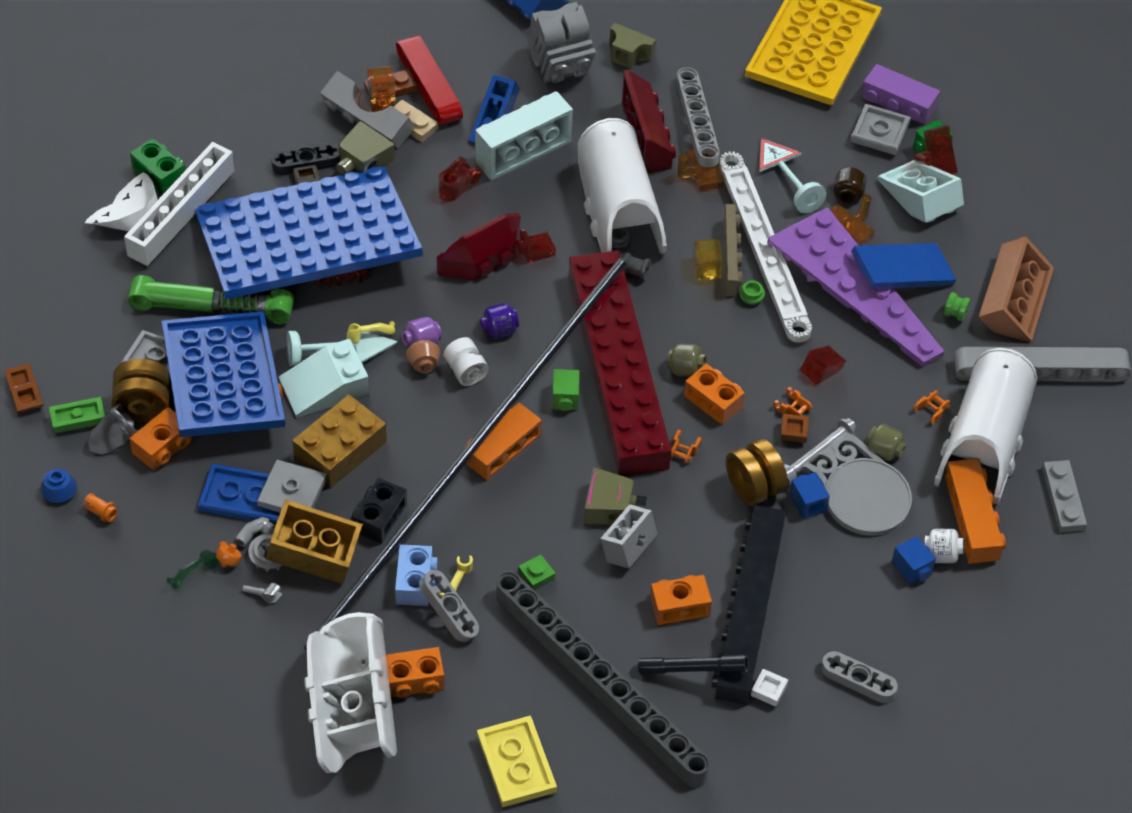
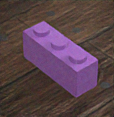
M876 64L864 81L861 98L887 108L890 111L909 116L912 120L925 125L937 108L940 90Z

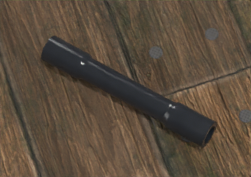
M747 655L705 658L652 657L639 658L638 671L640 674L704 671L747 672L749 669Z

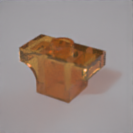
M391 66L367 69L371 112L382 111L389 106L394 107L395 79L392 75Z

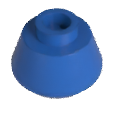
M63 469L50 470L41 483V495L45 500L52 503L66 502L77 491L76 480Z

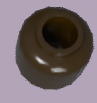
M847 167L838 171L833 186L834 195L846 204L862 199L866 188L865 174L854 167Z

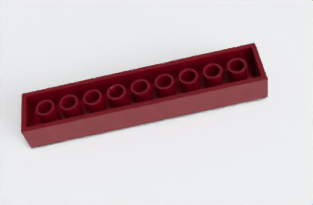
M619 250L569 257V280L577 309L620 258ZM623 269L580 322L617 473L620 476L670 469L671 460L670 443Z

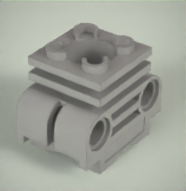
M573 2L554 11L543 10L532 13L531 25L526 32L529 40L528 49L537 68L541 67L540 72L541 75H544V83H558L566 77L585 75L590 69L596 51L595 48H591L592 40H588L590 28L582 5L578 6L577 2Z

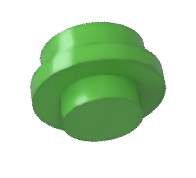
M748 281L740 289V298L745 303L758 304L764 299L765 291L757 281Z

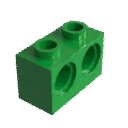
M154 138L130 152L132 169L139 175L143 172L149 175L154 188L162 195L185 172L184 162L179 157L173 156L164 144H159Z

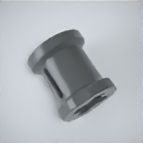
M627 252L623 258L626 262L624 273L639 276L641 280L645 281L650 270L651 259L646 258L642 260L632 257L631 253Z

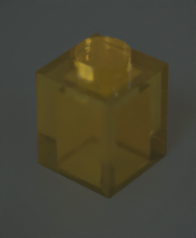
M695 240L693 259L696 278H721L723 258L720 240Z

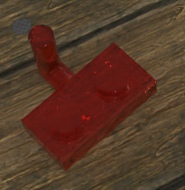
M943 125L923 131L927 151L916 154L914 161L919 164L933 166L949 174L958 173L949 126Z

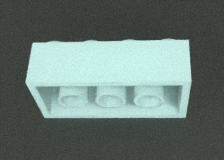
M555 91L541 97L537 101L522 106L516 111L503 115L497 120L482 125L475 130V163L490 180H493L570 143L572 139L573 109Z

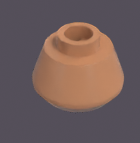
M430 340L416 341L407 349L406 359L416 371L421 373L431 372L438 364L441 353L440 347Z

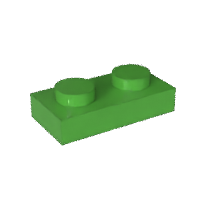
M101 397L49 407L54 434L95 426L105 417Z

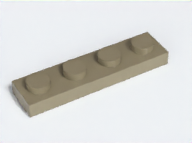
M726 204L724 215L726 296H736L737 286H742V271H738V267H741L742 253L737 252V248L741 247V233H736V229H740V214H736V204Z

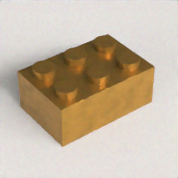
M347 395L292 440L294 459L305 468L326 473L327 480L325 484L332 488L387 442L386 423L351 395Z
M285 499L265 560L343 584L362 524Z

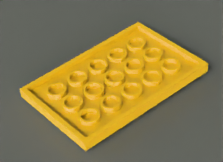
M784 0L745 69V77L833 106L881 15L882 7L861 0Z

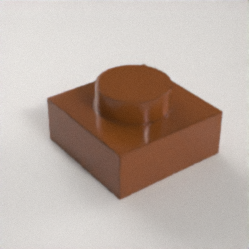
M783 414L780 441L806 443L809 416Z

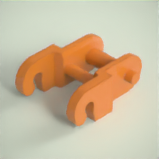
M791 387L786 389L787 395L795 400L791 405L782 403L779 406V401L775 400L773 402V407L781 414L802 416L806 410H812L811 403L801 397V393L796 389L792 393ZM796 405L801 406L799 410H796L794 407Z
M937 390L933 393L931 392L928 397L923 396L913 407L915 412L918 411V408L921 409L928 405L937 411L930 419L932 425L935 421H939L942 418L943 412L950 408L951 403L949 399L944 401L937 396ZM933 400H935V401L938 402L941 406L938 408V407H936L934 404H932L931 402H932Z
M678 429L673 438L671 459L677 456L685 459V464H688L689 460L692 461L693 459L691 457L692 454H697L702 438L698 437L695 444H692L691 447L679 443L682 430ZM679 447L688 450V453L684 454L682 452L677 451V449Z

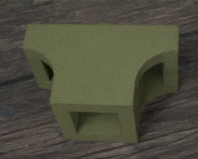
M614 23L610 28L609 45L612 46L611 61L629 69H632L640 61L651 62L655 56L656 39Z

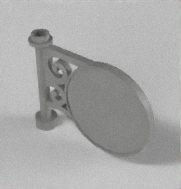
M841 419L838 421V429L791 466L784 464L788 478L787 487L791 486L792 480L797 478L796 474L801 470L807 471L810 474L816 472L830 496L828 511L837 523L847 530L861 535L877 536L889 533L903 524L909 514L912 504L910 486L905 477L896 468L885 463L855 436L857 427L851 419ZM849 444V445H845V446L842 447L841 454H840L838 448H839L841 445ZM856 449H858L867 458L856 459ZM845 453H850V456L847 457L842 455H845ZM816 458H822L817 462L816 466L811 464ZM827 461H828V462L831 464V466H832V467L829 468V469H825V468L827 467Z

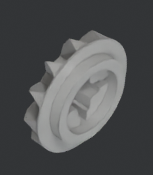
M265 533L256 537L251 542L248 550L250 562H253L257 569L261 567L267 572L269 569L274 568L279 571L282 566L281 564L265 560V551H268L273 533Z

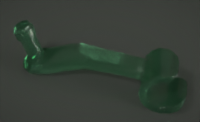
M204 550L200 553L198 559L181 568L174 578L168 577L166 581L173 588H178L185 577L200 565L205 564L208 569H213L219 565L220 561L216 558L215 552L211 553L209 550Z

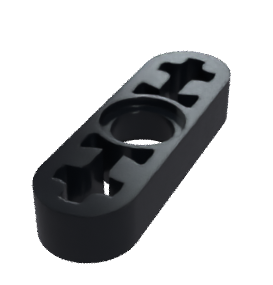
M323 143L278 151L272 155V169L276 174L287 175L293 174V168L314 164L317 165V169L334 167L340 162L339 145ZM303 156H311L313 158L308 162L300 160Z

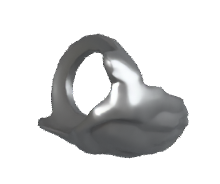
M121 403L112 408L109 414L92 430L88 441L91 452L98 454L111 453L119 446L124 445L131 436L139 431L134 429V421L130 416L120 411Z

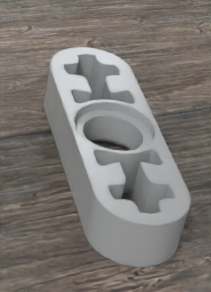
M430 570L422 576L419 581L421 592L453 637L460 642H468L479 632V624L445 575L438 570ZM435 581L437 585L432 587L429 582ZM443 591L444 595L439 598L437 595ZM444 600H449L453 603L454 612H449L445 609ZM459 614L461 617L455 621L454 617ZM466 625L468 630L464 632L461 627Z
M832 651L823 657L821 671L828 679L880 703H889L895 699L898 684L893 677L840 652ZM834 662L838 663L839 666H836L834 669L830 667ZM848 667V673L847 675H844V672H846V668ZM856 672L863 673L867 680L857 682L852 678V674ZM874 679L875 683L870 687L871 680ZM884 686L889 687L885 692L880 691V688Z

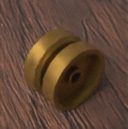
M132 359L119 364L113 371L111 407L114 408L121 403L120 411L127 413L134 422L151 421L169 407V371L159 362L149 359Z
M760 438L749 443L746 449L739 448L726 456L725 464L729 480L737 495L747 505H757L766 500L767 496H776L787 489L788 478L783 461L773 445L766 439Z

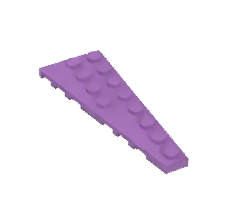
M828 207L768 237L767 244L769 247L773 246L784 254L783 258L788 262L791 260L802 269V273L806 276L810 275L822 285V289L848 309L851 307L861 315V319L864 322H870L880 330L879 334L883 337L893 340L901 347L900 350L921 367L943 357L944 350L894 288L870 289L851 253L853 247L859 245Z

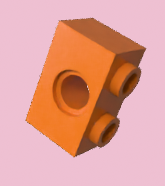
M167 407L129 439L132 454L154 471L160 465L166 464L177 451L184 449L192 440V436L179 437L176 413Z
M688 575L681 579L660 580L651 584L650 601L657 625L710 616L712 600L704 575Z

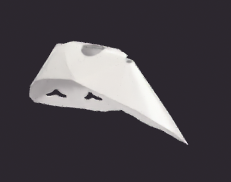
M143 172L135 177L117 194L113 204L95 212L85 223L130 231L158 201L149 175ZM143 180L142 187H135V185L140 184V181ZM127 193H129L130 198L123 200V198L127 197ZM107 212H110V213H109V217H108V216H102V215H106Z

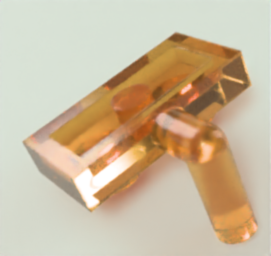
M694 149L687 150V154L679 155L677 169L679 178L694 176L700 192L723 188L724 180L718 165L714 167L701 166L697 162ZM704 154V155H703V156H705V157H714L713 155H710V154Z
M867 194L862 196L860 211L856 215H852L839 204L830 210L859 246L865 245L874 237L875 232L862 222L869 216L872 198Z

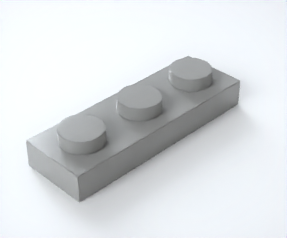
M1070 461L1044 462L1042 470L1059 533L1085 531L1087 522Z

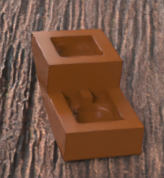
M30 363L4 370L18 413L43 407Z

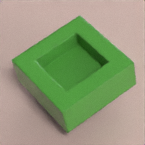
M541 554L518 566L519 574L533 590L555 580L556 573Z

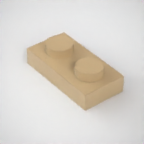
M401 100L394 106L395 109L410 118L415 126L410 135L419 141L424 142L438 130L437 121L404 100Z

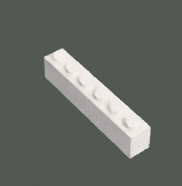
M212 142L124 236L127 256L148 266L196 214L195 209L205 204L234 172L233 152Z

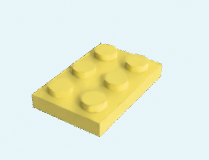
M531 715L477 730V738L502 807L557 792V785Z

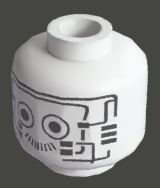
M933 529L929 536H925V546L935 557V563H956L959 554H964V538H959L958 532L955 529Z

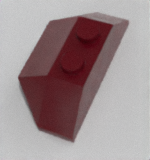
M503 214L459 238L449 246L445 253L442 252L437 256V273L439 276L476 280L490 274L496 268L510 263L515 259L521 233L520 214Z

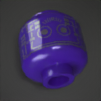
M504 303L487 307L484 311V317L480 318V324L483 332H488L492 339L513 335L516 328L519 327V319L516 309Z

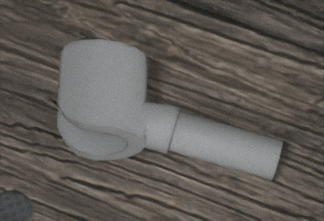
M271 583L266 589L246 585L242 588L243 592L262 596L269 604H274L282 596V593L278 592L280 586L275 583Z

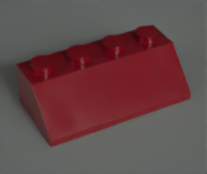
M623 70L621 104L627 122L633 126L636 132L637 142L646 171L648 173L672 169V160L676 158V150L674 144L669 142L670 131L668 126H664V113L662 109L658 108L657 92H653L650 82L629 70Z

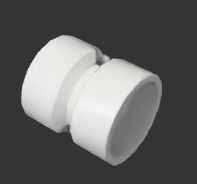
M468 337L459 338L451 342L444 350L443 356L450 368L453 369L461 385H474L488 374L489 366L483 356L479 355V351L472 339Z

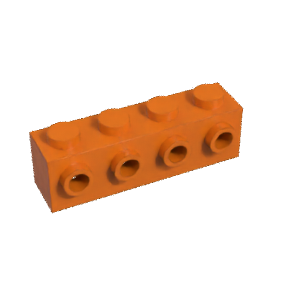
M979 458L948 461L944 478L960 536L964 538V550L968 564L1000 560L1002 550L1006 548V540L1004 534H1000L999 515L997 511L994 512L993 494L991 490L987 489V473L985 468H981Z

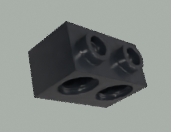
M378 477L375 484L367 488L364 501L360 506L357 505L351 516L354 522L362 524L360 535L383 544L407 506V489Z

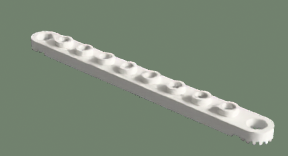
M725 152L720 157L719 169L733 204H736L737 214H740L741 224L785 333L794 342H805L811 336L812 324H810L807 317V312L785 258H783V254L775 247H769L767 244L768 237L774 235V232L748 168L745 166L741 155L739 156V153ZM732 161L735 162L737 165H735V167H728V164L726 165V162ZM802 327L805 329V331H803V333L800 332L799 334V332L796 333V331H794L793 328Z

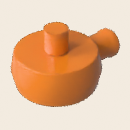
M225 541L219 543L216 558L221 562L222 567L237 566L240 562L241 553L236 549L237 546L235 544H230L229 546Z

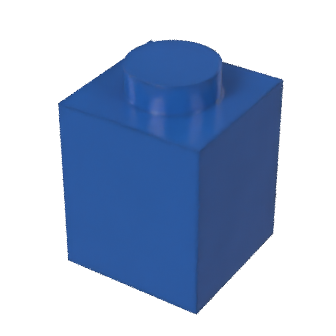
M816 472L809 475H800L792 480L790 497L803 519L827 512L830 496Z
M915 536L895 547L892 563L907 582L912 585L917 581L923 582L932 575L936 559L918 536Z

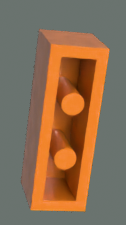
M519 402L512 409L510 408L466 465L488 481L541 436L542 420Z

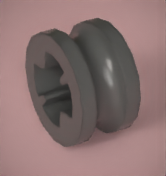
M626 227L612 229V249L622 250L629 245L630 232Z

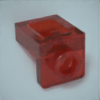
M525 229L520 230V240H517V247L521 255L524 254L528 263L556 256V248L548 231L528 236Z
M830 346L810 350L800 370L815 385L821 384L826 373L842 369L846 360Z

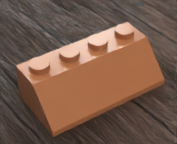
M1026 236L1002 244L979 318L993 333L1031 342L1054 267Z

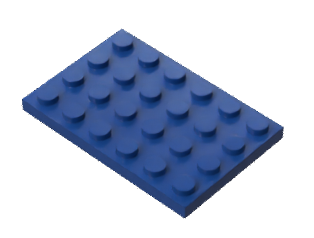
M264 311L162 320V332L179 437L285 427V416Z

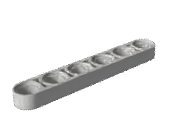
M681 68L677 72L676 85L698 164L703 167H714L719 161V147L699 75L692 68ZM686 77L691 78L692 80H684L682 78ZM691 92L695 93L696 95H688L686 93ZM690 108H699V109H701V110H698V111H697V110H692V109H690ZM695 123H702V124H705V125H704V126H697V125H695ZM704 138V139H708V140H710V141L704 142V141H700V140H698V139ZM704 154H710V155H713L714 157H705V156H703V155H704Z

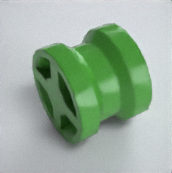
M951 292L943 315L947 317L954 316L958 321L963 322L968 312L971 298L958 297L957 293Z

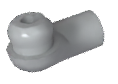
M266 517L258 518L248 522L234 541L240 547H245L254 534L259 531L262 534L271 533L274 525Z

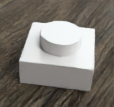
M762 669L752 688L751 696L777 706L787 687L788 679Z

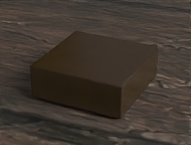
M316 164L292 169L296 185L302 182L309 183L321 180Z

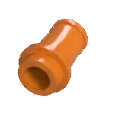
M90 493L84 499V501L90 504L84 502L83 508L98 515L101 521L112 522L117 517L118 508H116L113 502L107 503L93 493Z

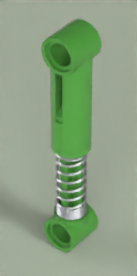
M138 275L132 279L127 299L129 306L140 311H146L151 307L212 313L215 310H220V308L223 311L229 309L230 312L234 309L236 312L242 310L243 313L247 311L250 313L251 311H264L266 319L274 324L289 322L294 302L293 294L284 289L272 290L267 296L260 295L258 297L256 294L255 297H251V294H249L248 296L225 299L223 291H217L214 287L156 282L153 278L144 275Z

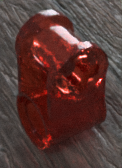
M458 157L439 174V197L445 201H455L470 187L475 186L482 175V170L479 167H473L468 164L465 158Z

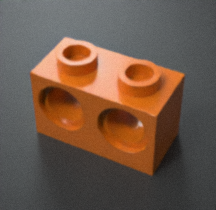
M707 363L685 381L684 397L721 425L743 408L745 392L742 388L729 381L719 370L713 369Z
M439 647L386 655L391 698H405L412 694H431L438 690H445L444 671ZM430 671V672H433V673H431V674H426V673H424V672Z

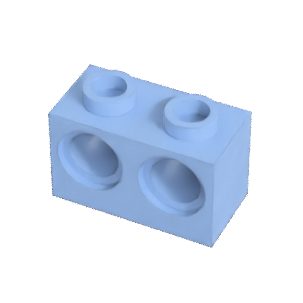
M400 545L395 587L396 605L429 606V602L420 588H413V586H419L421 577L428 571L437 570V557L432 555V546ZM435 581L429 582L432 587L435 586Z

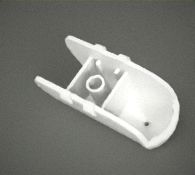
M607 118L595 122L584 131L578 141V163L586 198L584 209L586 214L591 217L590 229L592 236L597 237L601 253L612 251V229L650 224L660 254L666 253L667 243L662 218L633 126L619 118Z
M995 348L981 353L975 360L958 415L951 420L949 426L950 438L943 443L940 455L943 458L935 476V486L939 487L950 455L964 459L979 458L980 464L999 469L993 504L999 503L1007 477L1012 476L1015 468L1014 455L1019 453L1022 447L1023 439L1021 433L1037 382L1036 369L1023 354L1013 349Z
M360 612L347 614L331 621L322 627L320 632L316 631L308 636V677L304 678L305 690L310 693L311 708L308 709V720L313 724L318 763L326 773H337L346 760L354 754L365 750L381 747L384 754L391 759L397 753L383 634L384 626L382 619L374 614Z

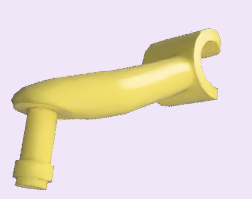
M390 321L389 325L375 323L364 326L354 323L348 327L346 338L351 339L352 343H357L360 341L361 333L380 331L392 335L395 333V323Z
M469 555V563L467 564L461 563L460 556L457 557V571L450 582L455 591L464 574H469L473 570V558L471 555ZM440 593L437 596L440 598L444 593Z

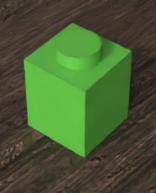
M554 369L552 409L562 411L578 410L580 370Z

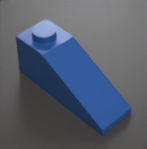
M493 74L469 142L475 143L476 129L512 112L520 91L516 81Z

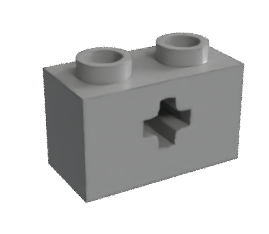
M629 504L600 539L608 563L625 568H630L658 535L652 511Z

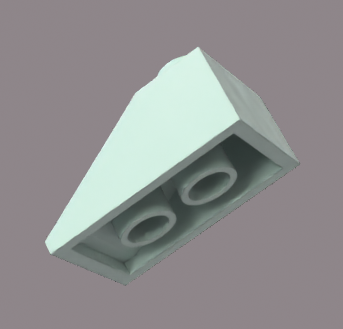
M917 159L878 176V181L911 216L922 222H932L936 217L952 213L956 208L964 205L961 178Z
M351 339L323 347L278 377L296 418L334 407L347 395H351L354 399L369 395L368 375Z

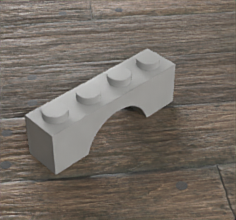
M339 71L333 75L320 92L325 100L324 105L333 112L336 110L342 112V117L352 124L354 121L357 123L363 122L393 142L396 149L400 148L415 128L408 116L392 106L378 112L362 110L360 108L361 90L354 81Z

